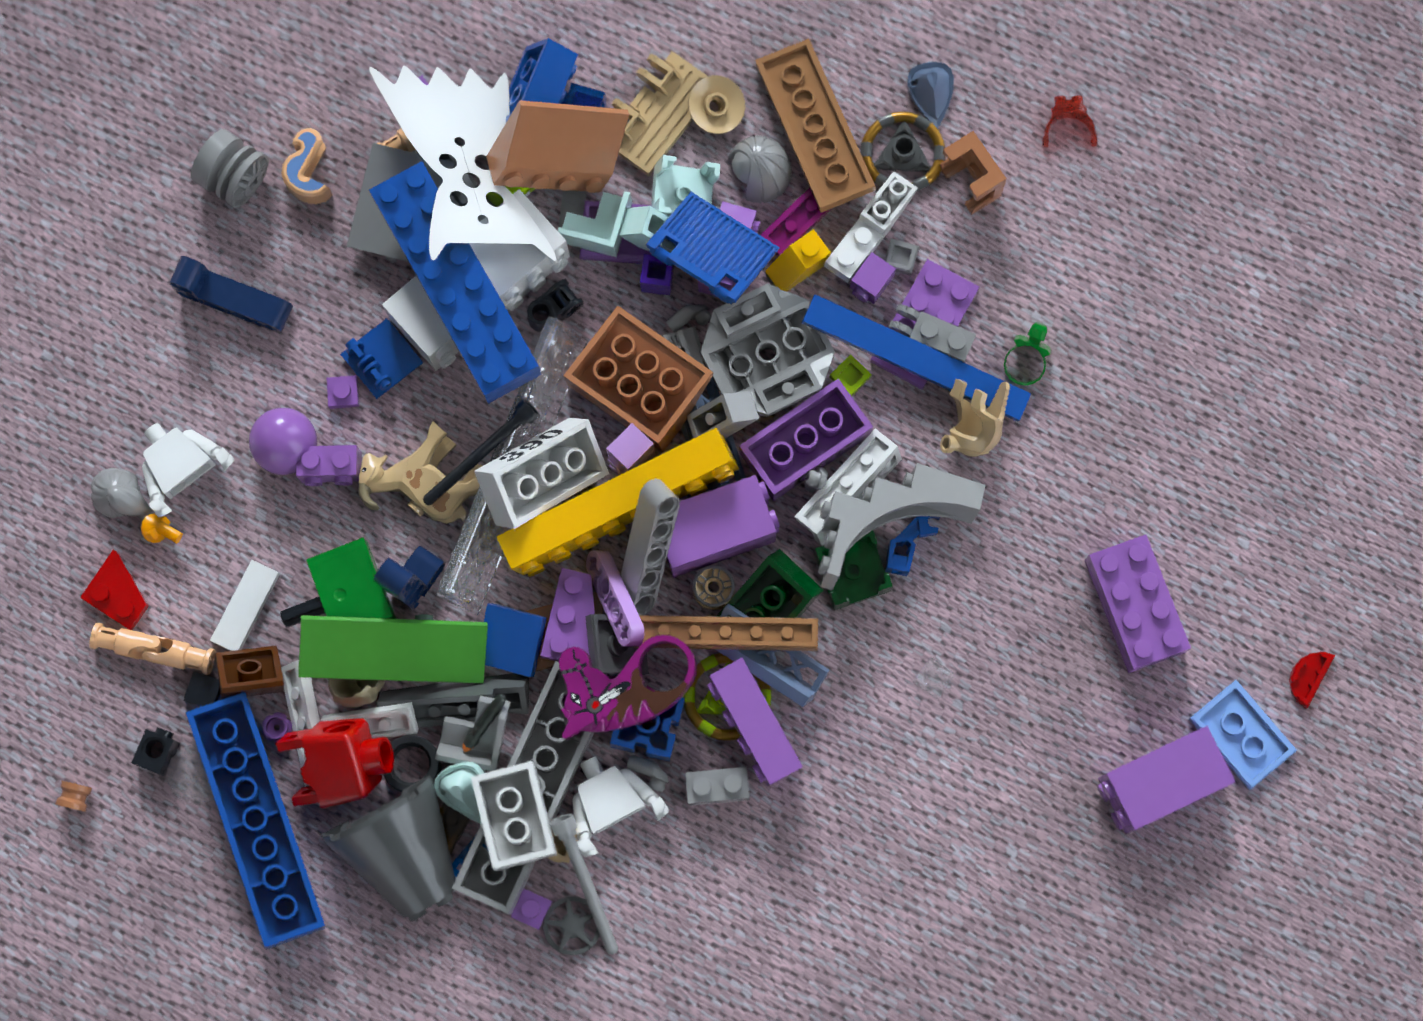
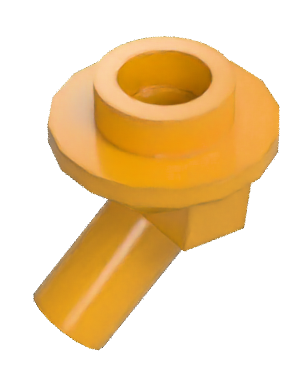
M155 513L148 514L141 524V532L144 539L151 543L161 542L166 537L177 544L182 539L183 533L169 525L171 522L166 516L158 517Z

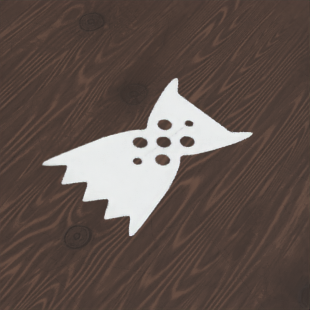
M404 65L397 82L392 84L380 72L369 67L378 89L406 137L424 161L443 180L436 193L429 235L431 259L435 260L447 243L533 244L550 259L556 261L555 253L549 242L517 198L505 186L493 184L490 169H481L475 163L476 156H487L507 122L505 121L506 116L509 115L507 75L503 73L493 89H491L472 69H469L463 84L459 87L439 67H436L430 83L425 85ZM456 137L462 138L465 141V145L458 146L454 139ZM449 154L453 156L457 161V166L453 169L443 167L439 162L440 155ZM465 173H473L479 178L480 185L477 188L468 187L462 180ZM453 191L462 192L466 195L468 203L465 206H457L451 201L450 194ZM496 192L501 195L504 201L501 207L490 205L486 200L487 193ZM478 216H486L488 223L481 224L478 221Z

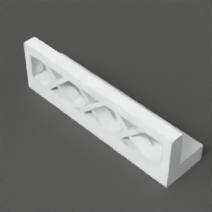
M874 429L827 480L825 486L818 490L795 515L796 520L813 534L815 541L821 546L826 543L828 533L821 531L824 519L820 518V513L824 501L830 502L835 491L861 499L866 486L871 487L876 477L884 479L902 460L898 446L877 429Z

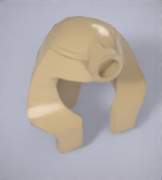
M955 379L954 386L949 395L956 403L958 424L950 429V435L942 437L940 442L941 451L943 453L958 451L971 457L988 454L999 443L1002 436L1010 384L1007 382L1000 384L990 407L986 409L987 393L975 389L970 403L963 399L967 382Z

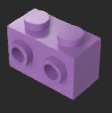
M357 445L309 446L308 451L296 463V477L306 486H322L323 482H334L335 485L341 486L352 485L353 482H359L362 452Z

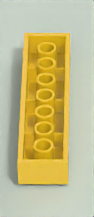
M714 428L496 537L510 568L522 575L528 574V577H532L545 570L544 565L550 562L561 563L571 558V552L579 548L587 550L599 543L598 539L607 534L613 537L626 530L625 525L634 520L640 491L648 481L660 479L680 499L688 494L693 497L703 493L708 489L706 485L716 480L718 483H722L735 476L734 471L738 470L739 467L724 436L717 428Z

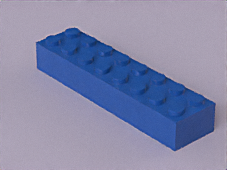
M423 161L369 189L375 204L488 404L542 375L538 363L470 244L447 243L435 260L431 259L429 235L438 188Z
M243 692L187 711L186 715L265 949L268 950L325 929L313 888L246 693Z

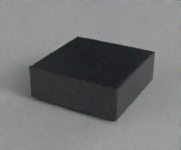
M193 672L183 701L201 707L217 702L220 694L219 679Z

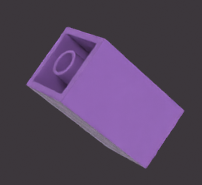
M754 475L680 501L667 555V561L673 578L776 542V533L779 532L778 527L780 525L775 511H769L767 508L769 494L764 481L758 483L757 477Z
M1205 726L1098 778L1101 784L1097 785L1102 799L1105 802L1110 801L1115 811L1111 813L1116 827L1118 830L1123 829L1125 834L1223 789L1236 781L1208 726Z

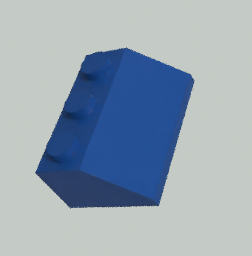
M550 38L527 46L509 87V115L506 116L505 121L509 119L519 100L562 104L566 96V90L564 89L567 81L573 77L577 69L575 62L578 54Z

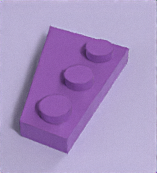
M561 568L540 658L559 662L562 652L571 647H579L589 654L585 616L595 614L590 574Z

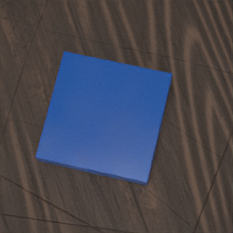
M487 603L484 622L488 624L485 665L527 677H534L547 617L494 603Z

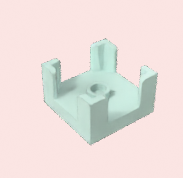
M662 155L654 166L651 207L669 217L690 192L695 193L712 204L713 185L719 179L720 164L705 162L700 169L673 165L677 157Z

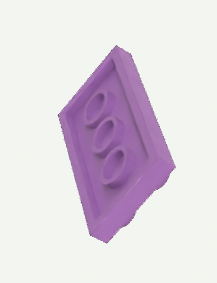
M927 259L902 305L914 308L919 313L922 311L958 326L979 290V286ZM896 313L893 321L901 322L911 329L916 324L915 321ZM872 356L870 360L871 363L923 390L927 380L875 356Z

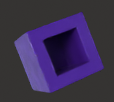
M644 254L640 278L641 292L671 296L674 265L668 266L652 255Z

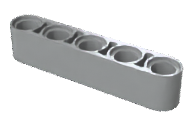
M660 479L648 481L640 491L621 571L622 580L639 615L649 613L656 603L680 506L679 498Z

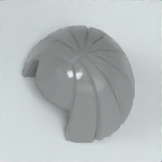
M762 135L747 137L737 143L728 156V159L732 160L734 174L747 185L746 200L754 203H767L777 199L778 196H781L786 191L792 176L791 163L783 147L775 140Z

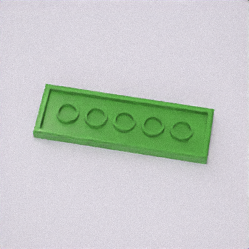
M301 615L298 677L484 683L488 624L487 622Z

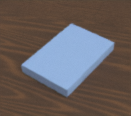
M1237 680L1233 681L1189 718L1197 730L1208 726L1227 765L1249 790L1297 751Z

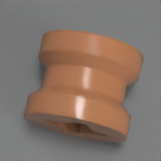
M62 781L60 786L62 794L57 798L55 805L86 812L87 805L85 801L86 797L91 794L92 788Z

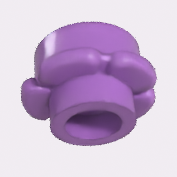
M280 712L267 716L262 723L263 735L269 741L275 740L277 742L286 733L292 731L291 721L287 720V716ZM275 725H279L280 729L276 731L274 729Z

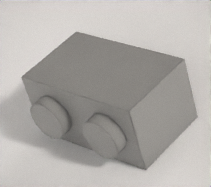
M749 390L722 394L687 415V419L694 438L714 428H717L724 438H727L757 421L759 416Z
M747 767L685 772L688 806L750 800Z

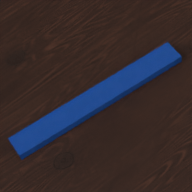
M816 294L813 295L801 322L949 391L952 390L955 379H961L967 382L964 398L972 401L975 389L988 394L985 402L986 408L990 407L1000 384L1005 382ZM1010 384L1005 416L1017 422L1020 421L1031 393Z

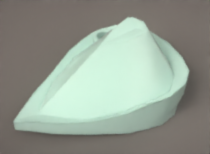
M462 762L449 766L440 772L434 782L437 795L449 807L469 819L482 824L471 780L472 776L484 774L480 766L473 762Z

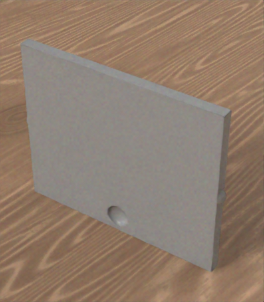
M376 143L372 144L347 247L383 255L387 259L395 258L408 262L375 204L369 189L423 161L439 189L443 182L442 177L424 161L417 151L409 152ZM439 159L440 164L445 168L453 169L457 165L455 162Z

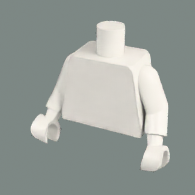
M159 423L152 425L144 433L152 445L144 450L143 456L146 461L142 465L151 501L149 506L158 517L172 512L169 506L164 503V494L169 499H172L216 465L213 460H218L225 471L234 462V457L223 447L221 448L213 441L193 430L181 432L176 427L166 433Z
M596 756L580 764L588 780L577 786L578 793L573 796L572 804L574 819L577 824V844L582 856L589 857L598 854L597 849L590 840L592 833L596 835L646 808L644 803L653 808L658 821L669 812V808L662 798L658 797L630 769L618 770L616 766H613L604 771Z

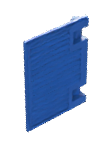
M693 192L687 195L646 243L653 257L668 266L675 265L708 286L711 294L731 305L737 302L780 248ZM665 239L677 245L671 253L660 247ZM725 276L737 283L731 291L720 285Z

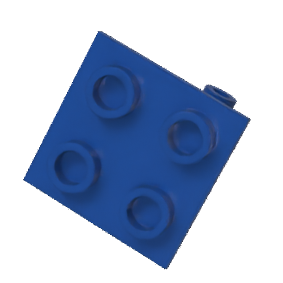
M388 318L358 341L355 338L349 340L345 344L347 349L340 354L376 399L423 364V361Z

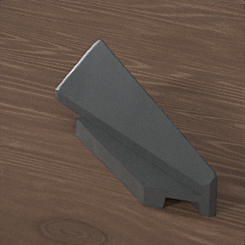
M510 673L484 677V683L444 682L382 691L376 704L377 707L412 702L418 727L442 726L445 716L475 722L480 695L496 698L498 695L504 694L506 701H510L509 713L528 714L529 677Z

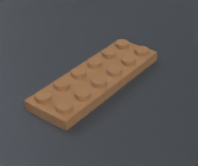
M809 38L756 59V67L820 212L822 213L876 191L872 177Z

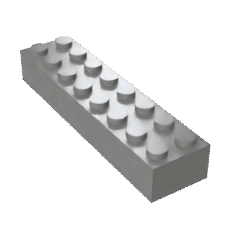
M557 661L554 663L508 764V767L529 761L534 762L549 823L556 818L594 732L582 731L570 739L562 737L568 720L561 709L565 707V699L568 692L566 682L559 668V662ZM481 824L452 889L512 915L536 861L499 871L493 870L483 825Z

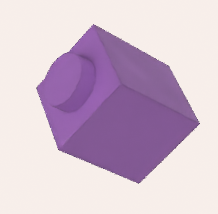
M871 252L851 279L850 288L853 290L852 294L862 302L870 301L875 304L894 278L896 268Z

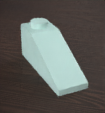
M651 206L627 208L619 236L639 248L649 251L650 249L647 248L646 243L669 217ZM665 239L660 247L671 253L677 245Z

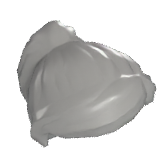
M109 468L100 471L93 478L91 500L95 509L101 514L111 518L117 516H138L142 520L148 514H152L151 507L141 495L137 476L132 472L119 468Z

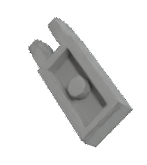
M899 304L895 311L899 315L915 321L916 324L911 329L901 322L891 321L888 326L890 329L959 361L965 362L976 334L922 311L919 313L916 309Z

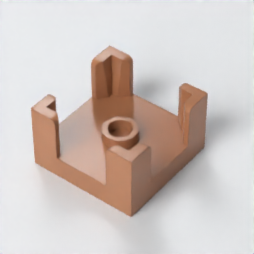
M974 131L943 149V155L948 157V159L940 163V166L942 168L941 172L946 178L952 177L967 167L973 179L976 180L969 187L973 197L965 202V206L971 215L1001 197L1007 178Z

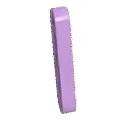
M602 550L590 551L586 560V569L588 574L591 575L592 584L618 642L622 646H640L644 639V626L611 554L608 551Z

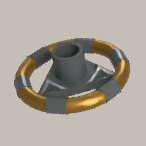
M894 112L877 119L868 128L862 139L860 153L873 182L879 187H882L888 178L877 170L927 172L924 176L910 182L917 187L916 192L928 187L942 171L940 163L945 161L943 149L946 147L941 133L931 121L920 114L912 112ZM902 122L875 164H873L872 143L876 135L881 130L895 123ZM907 123H911L927 132L934 144V162L932 167Z

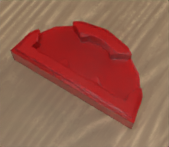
M1327 652L1310 653L1299 659L1292 668L1289 678L1290 691L1296 702L1305 709L1309 707L1335 655Z

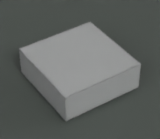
M891 238L884 261L896 268L895 272L911 276L919 246Z

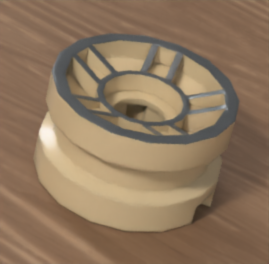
M709 565L702 568L695 575L693 595L703 608L709 610L722 609L734 596V579L725 568L718 565ZM715 581L720 589L716 593H711L708 590V586Z

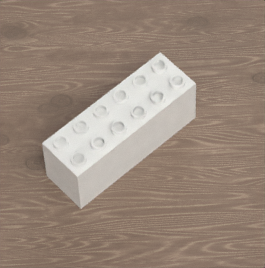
M520 189L513 193V195L528 212L555 253L556 261L550 259L533 244L469 243L504 306L510 311L515 310L524 301L522 297L528 292L539 290L545 284V278L553 271L558 273L564 269L569 262L567 259L570 258L567 242L564 237ZM485 217L480 223L487 224L488 218ZM415 276L385 301L382 306L392 323L435 371L440 367L445 369L455 361V354L459 351L417 276Z

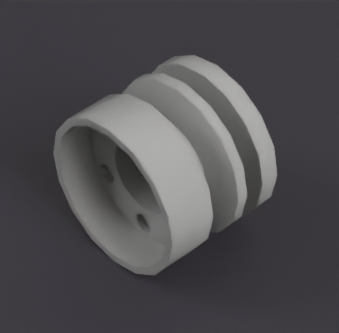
M220 129L200 149L191 169V179L208 192L216 190V195L219 199L226 200L228 205L233 208H239L252 197L262 183L268 169L269 159L267 155L257 152L251 145L243 147L242 139L226 129Z

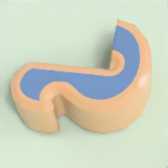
M312 128L303 129L293 138V146L297 152L287 157L283 163L281 175L289 192L300 201L308 204H320L327 202L333 194L329 187L310 177L324 154L326 147L319 132Z

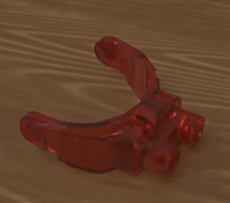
M1056 96L1054 98L1055 106L1052 107L1051 119L1044 130L1042 146L1048 148V132L1050 127L1058 120L1065 118L1077 119L1084 123L1091 134V146H1097L1098 139L1095 126L1087 114V106L1083 105V96H1072L1071 100H1066V96Z

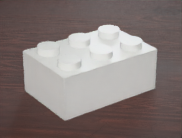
M533 761L471 777L493 870L499 871L557 855L536 766Z

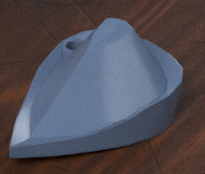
M926 62L910 70L907 78V90L919 111L938 129L945 117L953 94L954 75L951 68L945 63Z

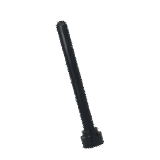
M525 398L514 406L515 410L512 412L513 416L425 494L423 502L426 505L434 504L520 425L532 424L539 418L540 414L534 406Z

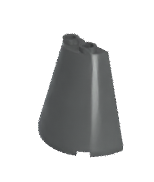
M430 775L405 788L400 797L352 823L347 820L321 834L324 842L403 917H408L411 922L424 916L427 913L425 909L436 904L440 907L454 898L451 892L454 890L452 887L456 879L434 782Z

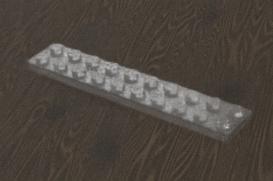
M548 316L533 353L542 375L518 388L506 422L513 416L514 406L523 398L534 406L540 417L532 424L520 425L494 449L490 462L555 425L569 390L563 375L588 342L558 318ZM480 487L474 496L473 504L462 526L461 534L455 549L451 553V559L436 593L440 598L476 616L479 615L503 555V550L496 536L512 529L495 525Z

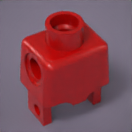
M363 718L320 721L311 729L288 732L276 742L278 752L304 748L306 760L300 770L304 783L310 786L302 787L291 797L293 806L319 803L323 809L365 799L382 781V774L390 773L394 765V754L390 741L385 736L372 738L369 725Z

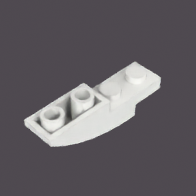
M893 171L861 212L854 226L825 261L824 267L849 283L870 253L876 250L917 191V187Z

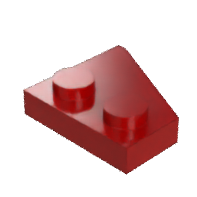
M112 550L80 598L127 629L133 630L149 605L122 561L121 555L117 551Z

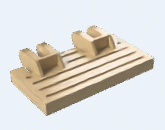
M673 51L665 61L658 58L655 54H650L647 58L652 67L665 75L662 81L644 68H639L636 72V75L656 90V93L644 86L630 106L616 98L612 102L614 109L628 110V119L630 120L626 125L618 155L647 176L652 174L655 164L662 155H666L693 121L688 110L689 94L698 81L708 77Z

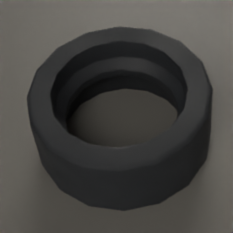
M403 735L391 742L394 759L400 750L406 747L415 746L422 749L429 758V769L423 779L430 775L433 782H435V778L441 772V761L435 759L437 749L427 739L417 735ZM394 765L390 773L383 774L386 782L400 792L416 783H408L397 777Z

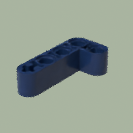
M186 256L180 257L169 282L176 293L187 299L277 333H282L293 308L290 302L213 273L204 264Z
M419 546L411 554L404 566L391 558H387L376 572L374 582L414 610L420 604L417 601L421 596L425 597L443 571L446 562L424 547Z

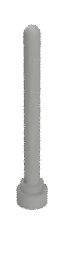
M565 814L557 817L550 822L553 834L558 836L559 840H563L604 947L608 954L614 955L618 951V946L574 836L577 833L575 830L577 824L573 814Z

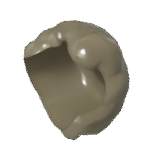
M328 678V687L334 702L349 708L361 707L376 701L379 691L385 684V680Z

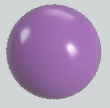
M275 408L265 412L255 421L249 435V447L254 460L264 470L278 475L296 473V463L301 460L302 455L308 451L309 446H317V434L311 421L301 412L291 408Z

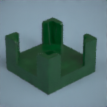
M874 531L866 534L846 552L840 577L832 590L827 589L834 611L891 592L893 584L889 573H885L877 550L878 543ZM825 545L815 548L814 555L818 567H820L823 556L828 557L829 549L825 548Z

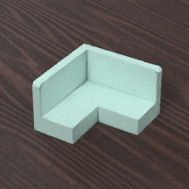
M624 191L622 197L603 192L595 219L567 212L562 228L558 227L557 231L564 237L567 245L617 257L622 237L619 236L626 209L632 206L631 193Z

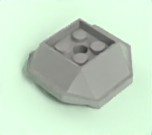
M767 283L742 295L736 303L732 305L726 303L713 310L700 354L707 368L713 371L712 378L721 395L750 390L758 415L769 417L822 390L835 351L826 334L801 323L810 304L808 299L780 290L778 287ZM764 349H771L775 352L776 356L771 360H764L760 357L759 353Z

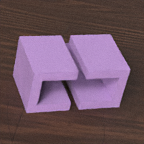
M633 423L606 448L609 457L607 461L610 463L609 467L617 476L656 456L654 443Z

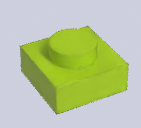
M850 354L830 374L829 378L833 382L839 379L852 397L872 377V374Z

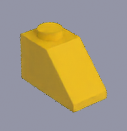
M813 229L791 244L765 270V273L776 287L783 291H789L824 267L825 261L829 258L831 252Z

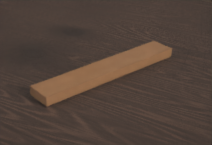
M639 615L644 626V639L642 643L654 636L669 635L680 639L690 649L818 651V619ZM660 644L653 647L681 649L672 644Z

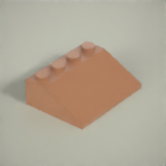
M519 100L486 156L493 184L507 187L586 191L589 193L601 192L613 175L629 118L628 110Z
M617 306L563 376L570 388L625 427L633 423L654 443V447L663 453L682 428L687 415L691 413L714 373L627 311Z

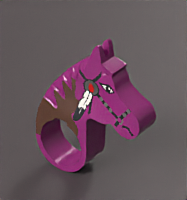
M658 635L651 637L639 646L615 679H610L602 671L593 668L591 657L579 647L566 649L562 652L559 659V668L566 682L568 692L565 699V707L561 709L568 720L562 737L570 739L582 731L610 732L649 721L669 710L682 699L695 680L697 665L690 648L683 641L673 636ZM660 644H672L681 648L688 660L686 678L678 687L669 691L653 690L648 685L646 687L641 671L642 661L646 653Z

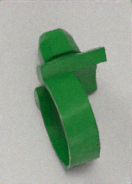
M1039 322L1032 324L1027 334L1030 336L1029 338L1023 335L1015 336L1014 341L1016 345L1010 348L1004 361L1005 373L1014 383L1024 386L1031 385L1043 376L1046 368L1045 356L1051 354V348L1041 343V341L1045 340L1047 334L1046 325ZM1025 345L1037 349L1044 361V369L1041 375L1029 382H1022L1013 378L1006 366L1009 353L1015 348Z

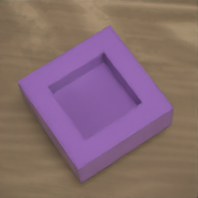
M356 375L327 378L328 407L330 409L359 407L358 377Z
M523 889L511 917L540 930L552 901Z

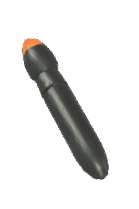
M504 694L498 695L491 702L472 732L465 737L462 745L465 753L479 744L480 738L503 708L506 701Z

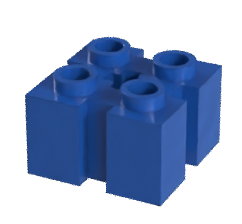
M685 698L679 700L666 712L653 718L652 722L656 723L655 727H650L649 730H644L643 725H635L613 731L610 747L635 753L636 746L647 749V757L670 762L676 734L669 732L671 725L679 727Z

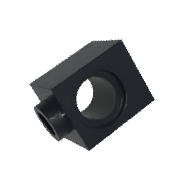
M157 727L156 731L152 732L146 729L131 763L166 777L180 743L172 740L174 733ZM161 742L164 748L163 753L158 758H153L151 748L155 743Z

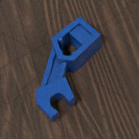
M916 517L895 539H891L888 544L885 572L907 577L916 547L913 541L918 536L920 538L937 535L939 528L931 527L928 524V519L934 518L939 520L941 517ZM897 546H907V557L894 554V549Z

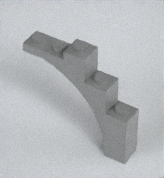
M916 463L911 473L906 472L902 485L876 477L871 487H865L861 499L835 491L830 502L824 501L820 513V518L824 519L821 531L828 533L825 548L829 549L828 557L823 556L818 574L823 575L820 587L832 590L840 577L846 552L858 540L882 525L904 518L919 516L951 518L972 524L981 509L986 485Z

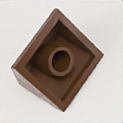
M277 645L216 653L221 700L243 692L246 693L247 697L283 692L284 679Z

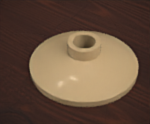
M712 75L701 79L694 85L688 98V110L692 120L699 128L711 134H723L733 130L741 122L745 113V99L741 89L731 79ZM710 102H715L718 105L717 112L710 109Z

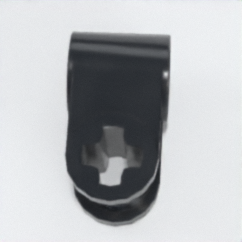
M566 279L555 283L547 292L529 304L527 309L528 322L534 331L546 332L565 318L573 315L584 305V301L581 298H577L568 287L569 282ZM538 311H545L549 314L548 318L543 321H538L533 316Z

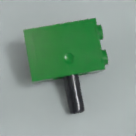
M363 537L306 559L319 596L280 612L281 620L285 627L301 623V615L319 616L326 613V616L396 619L387 592L374 582V576L378 568L369 544Z

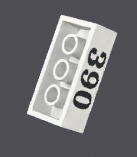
M568 418L478 468L474 473L495 525L515 529L607 476L609 471L589 419Z

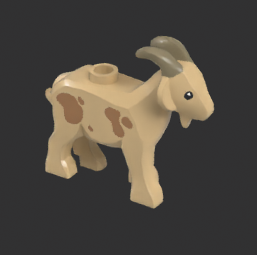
M433 421L428 429L427 438L424 443L410 456L387 470L382 468V465L388 458L387 455L380 458L370 453L364 455L359 473V496L366 507L371 510H379L378 504L371 500V493L401 492L411 500L407 505L420 517L425 513L433 521L445 524L452 523L457 519L464 521L467 514L462 503L470 496L477 495L482 491L474 473L482 465L477 464L468 472L463 480L458 481L434 504L426 505L423 502L424 495L446 476L437 469V466L457 446L456 443L446 436L447 433Z

